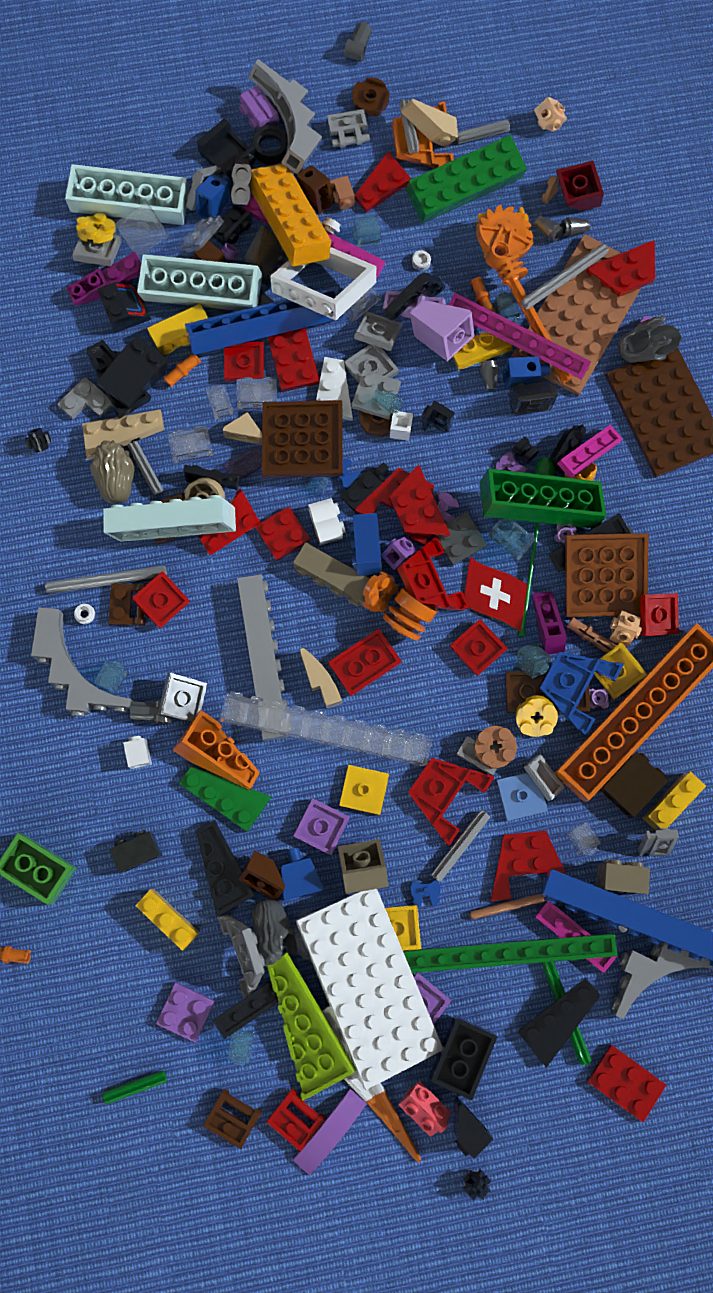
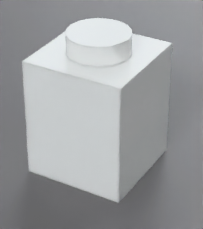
M134 736L128 738V742L123 743L128 768L135 769L152 765L148 742L145 738Z

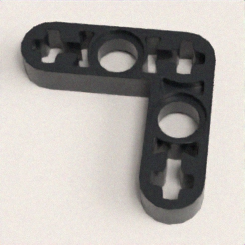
M423 272L386 307L384 313L390 320H394L421 294L435 297L444 290L445 285L439 277Z

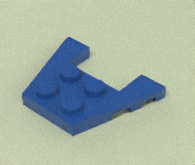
M559 652L539 690L582 735L587 736L595 718L576 709L595 672L614 682L624 664Z

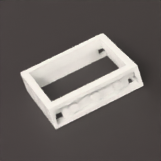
M331 247L329 259L315 263L355 279L334 299L291 280L308 264L293 267L288 260L271 275L272 293L333 320H337L376 283V266Z

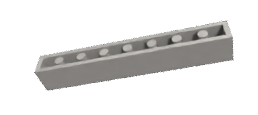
M262 574L237 578L262 738L264 742L288 738V732L292 731L290 719L285 720L284 712L288 711L286 699L282 700L281 692L285 691L283 679L278 677V671L282 670L280 659L275 658V651H278L277 640L272 639L271 632L275 631L273 619L269 620L268 612H272L270 599L266 600L265 592H269L267 580L262 579Z

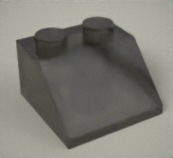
M261 225L244 257L245 265L258 266L262 273L261 283L268 286L271 281V275L277 271L279 264L284 262L286 254L278 239L265 226Z
M543 380L535 381L532 384L518 383L511 386L508 395L512 416L551 411L558 396L557 390L550 381L544 382Z

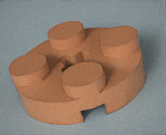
M490 726L477 736L474 743V751L477 759L490 768H502L514 759L517 743L509 729L501 726ZM493 741H496L497 744L501 745V748L498 749V753H495L493 749H490V746L493 745Z

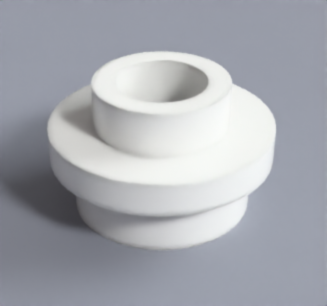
M327 217L326 221L322 222L324 229L334 235V233L340 232L339 228L341 225L337 221Z
M81 604L76 607L74 617L77 622L88 624L93 621L95 610L89 604ZM87 611L88 616L83 618L82 613Z

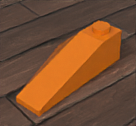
M200 710L179 738L173 751L189 762L250 790L260 772L248 757L237 749L233 744L235 743L231 737L228 738L223 732L220 723Z

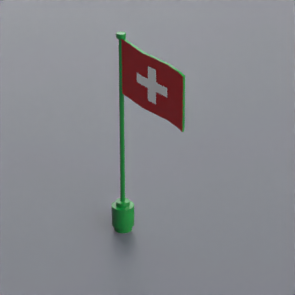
M542 457L536 463L534 474L554 476L555 467L549 458ZM538 522L535 524L527 584L508 573L485 566L474 560L471 556L464 596L469 608L477 613L504 622L518 630V636L526 637V632L524 631L540 524Z

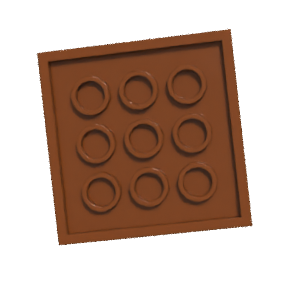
M649 533L565 535V616H619L621 611L632 615H640V595H648Z

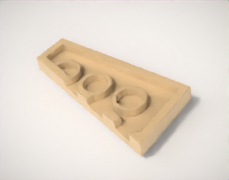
M161 409L127 415L120 419L116 417L83 423L86 457L88 460L93 459L96 447L104 440H114L115 443L126 446L136 438L143 439L165 430Z

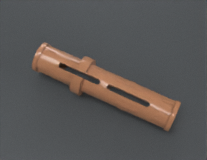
M572 617L566 628L581 636L583 641L587 640L605 653L616 646L595 632L593 627L586 626L575 619V617Z

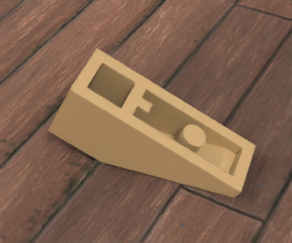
M411 99L401 108V113L431 142L447 147L458 138L456 117L415 99Z

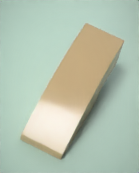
M300 649L312 692L321 690L326 709L342 704L339 691L323 665L306 649Z

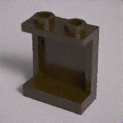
M634 752L600 789L628 818H634L668 782L664 778L665 774L659 768H654L649 763L650 760L647 756L638 752Z

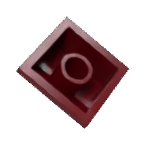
M593 160L556 170L566 206L581 211L601 206L604 192Z

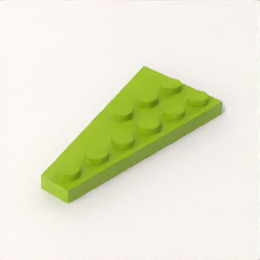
M286 953L277 962L267 965L273 990L277 993L279 1001L278 1010L283 1016V1029L291 1059L295 1062L297 1070L295 1075L297 1082H300L302 1089L301 1098L304 1101L354 1074L356 1068L288 953Z

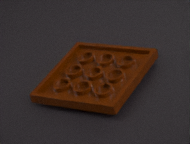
M342 400L263 402L262 478L343 476Z

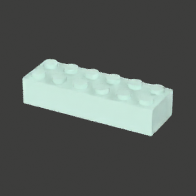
M72 164L65 200L70 212L92 215L100 212L105 213L109 217L184 225L186 197L189 187L187 178Z
M143 254L137 293L143 301L188 306L201 304L202 307L240 311L258 306L262 273L259 267L254 265Z
M211 495L209 499L191 497L189 501L171 499L168 503L151 501L147 505L131 503L130 506L126 507L123 505H112L111 508L103 509L104 533L120 542L236 531L235 507L220 495Z

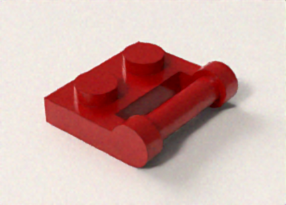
M291 1089L268 1118L267 1123L301 1152L323 1124L326 1117L322 1113L318 1114L296 1095L297 1092L294 1089ZM290 1102L313 1121L310 1127L287 1108Z

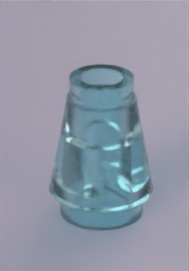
M377 389L374 391L371 399L389 413L396 414L399 412L403 399L398 394Z

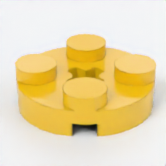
M99 212L94 216L79 217L77 219V235L83 241L87 242V239H91L93 243H105L114 238L113 234H116L114 221L107 218L105 213Z
M537 695L526 698L525 702L518 705L515 719L523 734L539 737L553 732V728L557 724L558 713L554 704L549 699ZM536 712H539L541 716L538 720L531 718V716H535Z

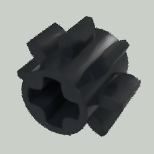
M36 428L27 432L28 437L25 438L28 449L33 448L38 453L49 448L48 443H51V438L48 431L43 432L42 428Z
M481 1169L478 1172L470 1170V1173L463 1178L466 1185L463 1187V1190L466 1194H469L473 1201L476 1197L484 1200L488 1192H491L488 1186L491 1180L487 1175L485 1176Z

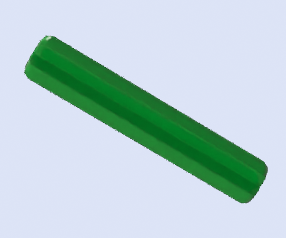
M162 1070L105 1091L102 1094L105 1104H110L167 1082V1075Z

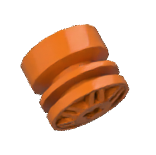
M401 588L395 597V601L401 607L389 606V611L394 615L386 612L383 615V619L401 635L418 641L421 638L418 631L425 632L426 630L420 621L431 623L438 611L436 608H429L408 594L406 588Z

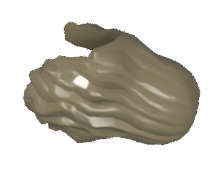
M104 440L96 447L93 453L94 460L90 464V470L102 499L110 504H122L129 499L135 469L129 457V451H124L121 445L115 443L114 440Z

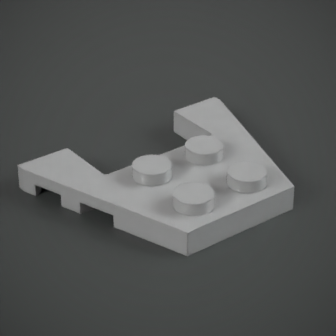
M224 914L218 917L223 936L227 934L231 936L244 976L238 979L243 998L256 990L265 972L263 968L265 963L263 956L258 953L256 947L257 938L255 933L251 932L250 927Z

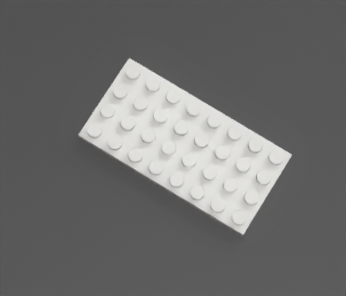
M377 889L357 892L296 920L363 1089L367 1090L442 1051L443 1047Z

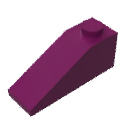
M552 591L533 593V606L544 655L564 653L567 636Z

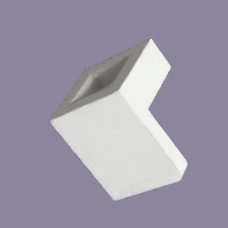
M393 411L390 438L409 441L413 413Z

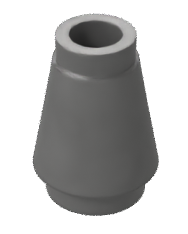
M539 216L534 223V226L549 241L556 242L563 233L561 224L543 216Z
M567 217L560 223L563 228L562 236L566 237L590 230V221L585 219Z
M494 360L481 362V367L479 368L485 391L497 389L499 366L496 365Z

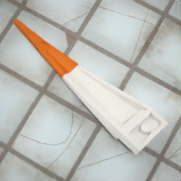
M329 1005L322 1012L351 1059ZM357 1071L344 1078L381 1118L412 1157L420 1163L421 1157L382 1084L379 1083L367 1090L363 1089Z

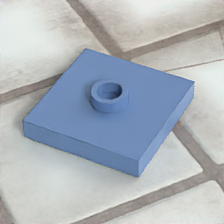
M528 773L496 780L506 821L548 812L544 795Z

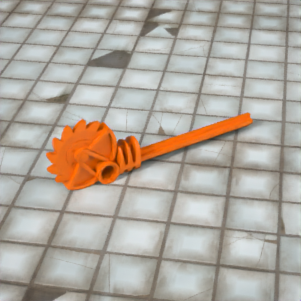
M498 205L494 213L491 209H488L486 219L481 217V225L476 229L478 242L483 250L488 253L486 255V262L498 272L499 278L503 279L502 284L509 286L533 332L552 341L534 307L532 306L526 310L521 305V301L527 294L519 280L526 276L529 271L527 268H522L524 262L519 260L529 251L534 243L530 241L533 239V235L528 230L532 225L522 219L525 216L524 213H513L514 207L512 206L503 210L502 206ZM553 366L562 384L572 379L571 374Z

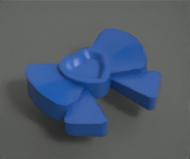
M348 459L343 460V476H337L342 482L343 489H348L360 478V471L349 474V471L346 470L352 464V460Z
M433 880L431 883L420 884L416 881L411 883L410 891L414 898L412 902L418 907H421L423 895L430 896L433 906L440 901L438 896L440 895L441 887L437 880Z

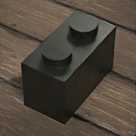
M146 830L135 833L134 838L126 841L125 838L115 842V847L109 849L119 873H125L162 856L153 832H146Z

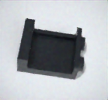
M225 118L197 141L199 154L212 166L220 168V174L228 176L231 181V164L234 158L248 159L250 166L257 159L256 148L254 146L249 148L230 130V123Z

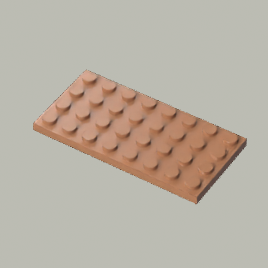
M584 234L563 271L603 243ZM606 245L609 248V252L594 264L621 253ZM587 268L549 294L537 313L552 342L591 361L582 380L571 375L572 379L562 384L551 364L550 375L542 376L577 396L580 395L641 290L639 288L618 297L610 288L603 286L600 283L601 280L593 274L588 275L586 272ZM517 347L511 358L535 356ZM539 359L540 364H545V363H547V362H545V361Z

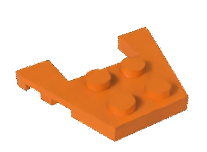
M440 102L437 106L433 107L447 113L445 102ZM402 116L392 120L396 158L431 168L440 167L454 160L453 153H433L432 142L416 126L419 150L416 154H410L408 152Z

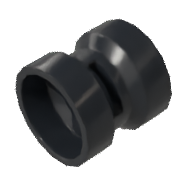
M526 436L518 441L512 449L516 455L521 456V460L525 464H528L540 451L536 446L530 444V440Z

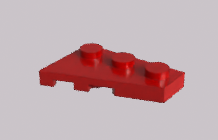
M388 151L355 194V201L367 213L407 186L411 177Z
M240 488L235 493V497L229 502L235 507L236 531L201 534L198 537L209 555H212L260 524L258 517Z

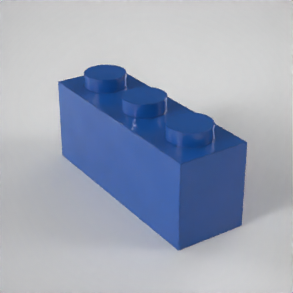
M377 513L353 515V523H350V535L355 537V539H351L352 552L356 551V555L352 556L353 568H357L358 576L381 574L379 573L382 571Z

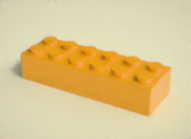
M283 164L252 169L250 191L291 265L295 267L329 259L331 239L291 170Z

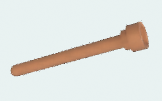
M537 894L471 911L469 916L475 920L545 902V896Z

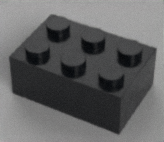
M454 1015L443 1041L442 1051L439 1052L430 1073V1081L469 1100H473L498 1036L489 1030Z

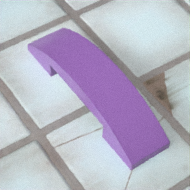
M350 1088L303 1150L299 1151L293 1158V1161L310 1175L341 1140L367 1103Z

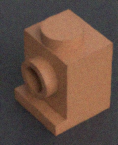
M348 175L330 180L333 201L338 203L339 209L347 210L354 206L355 195Z

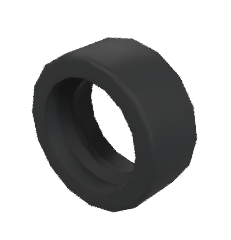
M264 125L257 129L252 139L253 146L256 148L257 159L268 165L278 164L283 161L288 146V137L285 131L276 125ZM266 138H276L281 141L282 146L274 152H267L262 150L259 144Z

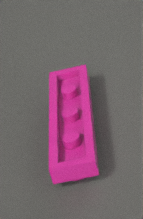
M609 425L562 458L557 464L569 478H572L618 445L623 438Z
M547 901L535 915L539 921L560 938L591 935L558 907ZM617 956L590 958L587 960L605 973Z

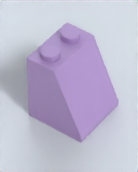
M423 300L414 306L410 312L414 337L446 361L452 358L474 337L472 312L468 309Z

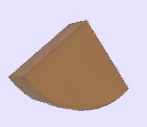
M553 175L546 183L549 185L546 193L542 194V202L546 204L558 192V178Z

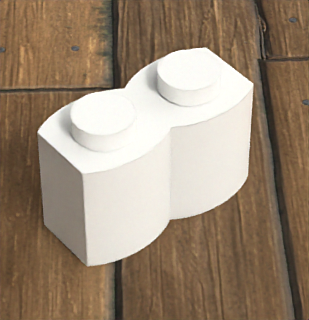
M332 498L308 504L309 514L319 546L342 540L343 533H346L343 521L339 522L337 517L340 514L338 504L333 503Z

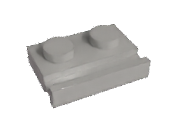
M661 828L656 830L654 834L646 831L638 847L639 857H642L644 853H648V856L670 855L679 839L678 830Z

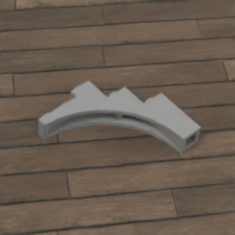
M257 59L248 78L257 84L277 107L284 121L288 137L287 152L282 164L298 174L322 139L320 134L309 127L315 113L302 104L308 90L294 79L288 82Z
M38 607L31 656L38 663L50 664L51 661L48 683L53 685L54 689L67 690V687H69L66 710L72 712V716L77 717L91 714L92 706H94L93 709L106 711V707L114 708L115 712L126 713L127 709L130 710L133 700L102 691L89 683L79 673L65 645L63 633L64 614L59 609Z
M660 942V945H654L651 951L652 959L627 949V952L622 954L619 964H621L620 970L626 972L627 975L626 977L623 976L619 983L620 992L618 997L615 996L611 1002V1014L624 1019L632 1003L641 992L654 981L669 973L687 968L713 969V967L709 965L710 961L703 958L701 962L689 958V953L681 950V953L667 949L668 945Z

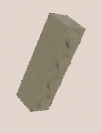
M305 542L293 562L295 572L303 577L306 575L311 577L312 581L321 587L327 586L330 588V592L336 596L341 597L342 595L348 598V602L352 605L364 607L362 601L365 602V596L362 594L370 578L365 575L358 576L356 570Z

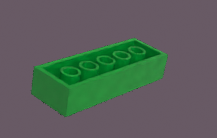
M508 135L409 180L406 192L423 224L522 179L527 168L512 136Z
M488 468L480 480L483 517L593 528L607 517L602 483L598 481Z

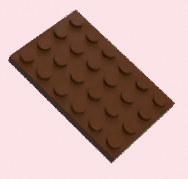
M678 348L673 353H669L664 360L630 363L606 373L605 377L655 478L713 455V416Z

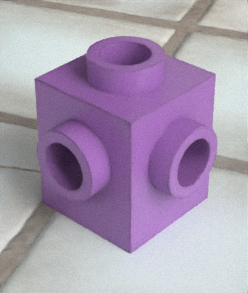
M405 537L399 540L395 538L386 546L387 549L381 556L393 570H396L414 555L417 550Z

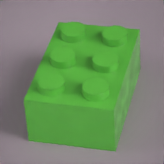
M17 833L0 859L1 876L47 905H54L77 869L72 863L22 833Z

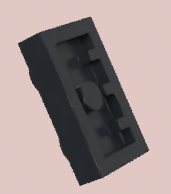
M234 205L209 230L210 235L223 246L225 243H236L239 236L252 225L251 212H243Z
M434 400L432 405H427L422 413V430L426 431L429 425L433 423L434 427L438 430L449 432L453 425L455 412Z

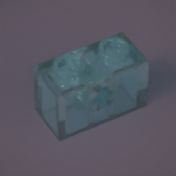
M500 518L488 534L489 537L518 561L536 540L514 520Z

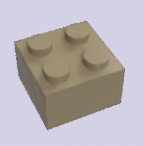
M380 839L338 846L346 894L389 887Z
M604 860V863L597 864L596 887L606 891L649 894L650 868L643 867L641 862H625V865H622L621 860Z

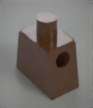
M309 165L305 169L302 168L298 174L294 173V177L297 179L310 205L319 215L334 204L330 179L313 165Z

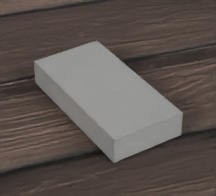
M541 754L536 755L524 766L526 772L548 801L552 800L565 788Z

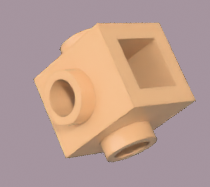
M547 97L534 109L539 119L538 124L543 130L556 131L567 120L562 104L550 97Z
M621 611L619 616L614 617L611 622L610 628L612 630L609 640L616 643L622 642L626 647H629L632 640L640 635L642 629L639 626L641 618Z

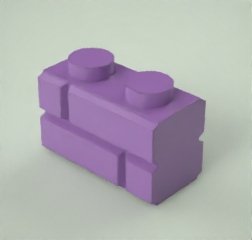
M256 85L239 96V109L244 116H248L249 123L254 130L264 125H279L278 112L259 86Z

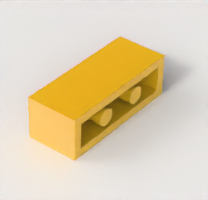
M198 304L147 329L157 351L162 355H168L181 346L189 345L185 324L207 319L208 317L201 304Z
M691 771L683 773L642 818L655 831L661 828H668L706 785Z
M150 889L135 905L182 951L200 934L155 889Z

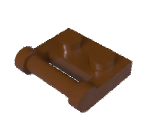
M111 584L109 625H146L144 612L138 606L136 607V618H131L132 593L139 592L146 584Z
M224 1088L203 1126L242 1149L262 1111L258 1108L253 1109L229 1094L230 1091ZM224 1102L250 1117L249 1122L242 1121L221 1108Z

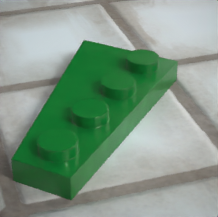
M192 766L179 782L180 785L247 832L272 798L269 795L253 789L248 790L227 779Z

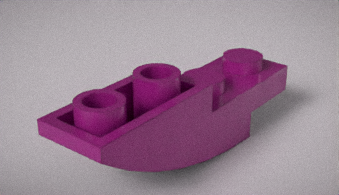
M133 252L103 271L99 268L66 289L75 306L101 299L97 291L98 288L114 282L132 284L131 279L140 274L142 262L138 254Z

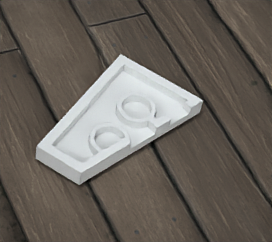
M324 357L316 401L342 400L343 419L353 421L344 360Z

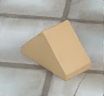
M248 412L223 428L225 438L262 445V432Z

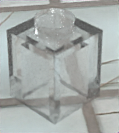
M216 385L206 391L215 420L234 414L225 385Z
M587 822L581 823L566 833V836L579 855L586 854L590 856L598 851L597 846L601 842Z

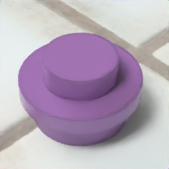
M225 243L224 246H221L220 251L224 253L225 260H237L239 250L234 245Z

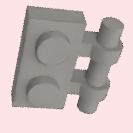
M364 109L327 115L330 136L338 135L339 138L332 140V147L340 146V148H345L346 145H363V142L370 141L369 134H361V131H367ZM355 133V136L345 137L344 134Z

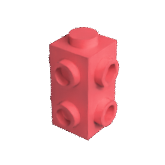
M420 1081L408 1089L398 1104L430 1137L437 1132L442 1133L449 1125L447 1120L452 1112Z

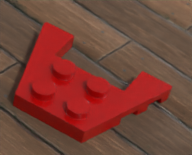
M400 468L395 470L355 509V513H375L380 503L394 509L389 499L390 495L410 473ZM427 482L433 494L434 484ZM421 534L409 535L408 539L424 546L426 545L427 536Z
M438 537L430 540L397 568L408 594L425 606L464 611L469 608L462 591L447 595L431 558L445 553Z
M431 758L408 794L444 842L450 845L460 829L444 819L442 815L465 781L482 793H485L495 777Z
M546 830L503 835L491 901L511 899L509 876L547 873L550 869L567 875Z

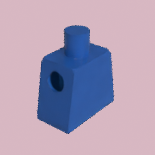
M211 174L195 190L196 216L210 224L214 223L228 202L229 186L231 184L228 176L222 175L220 178Z
M537 356L508 358L502 369L504 388L510 389L537 384L541 376L550 375V364H540L539 357Z
M299 848L288 850L289 864L281 866L282 880L285 885L283 891L284 901L323 891V884L311 858L302 860Z

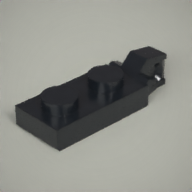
M583 424L573 425L572 428L565 431L549 459L558 473L565 472L557 463L580 446L581 438L586 433V428Z
M383 462L376 469L374 467L370 470L368 469L340 495V498L355 511L385 481L383 476L389 472V467Z
M185 464L183 469L186 482L192 483L200 478H210L217 481L223 490L224 487L238 490L241 481L240 476L233 473H221L218 470L203 469L197 465L190 466Z

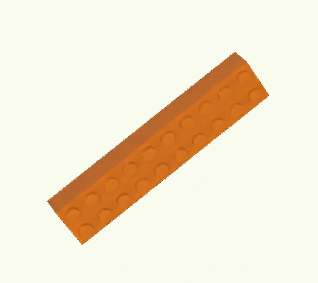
M698 623L689 628L647 675L639 681L554 772L583 802L589 801L710 672L713 668V637Z

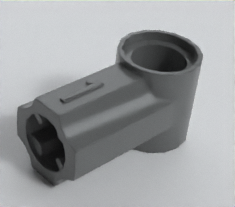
M363 21L357 23L351 39H348L345 44L344 57L359 62L363 61L366 45L372 33V28L368 23Z
M132 701L130 706L131 720L171 724L172 717L158 714L161 701H154V703Z

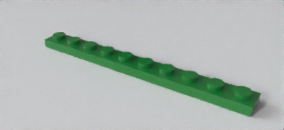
M610 933L403 951L411 972L420 973L617 956L615 934Z

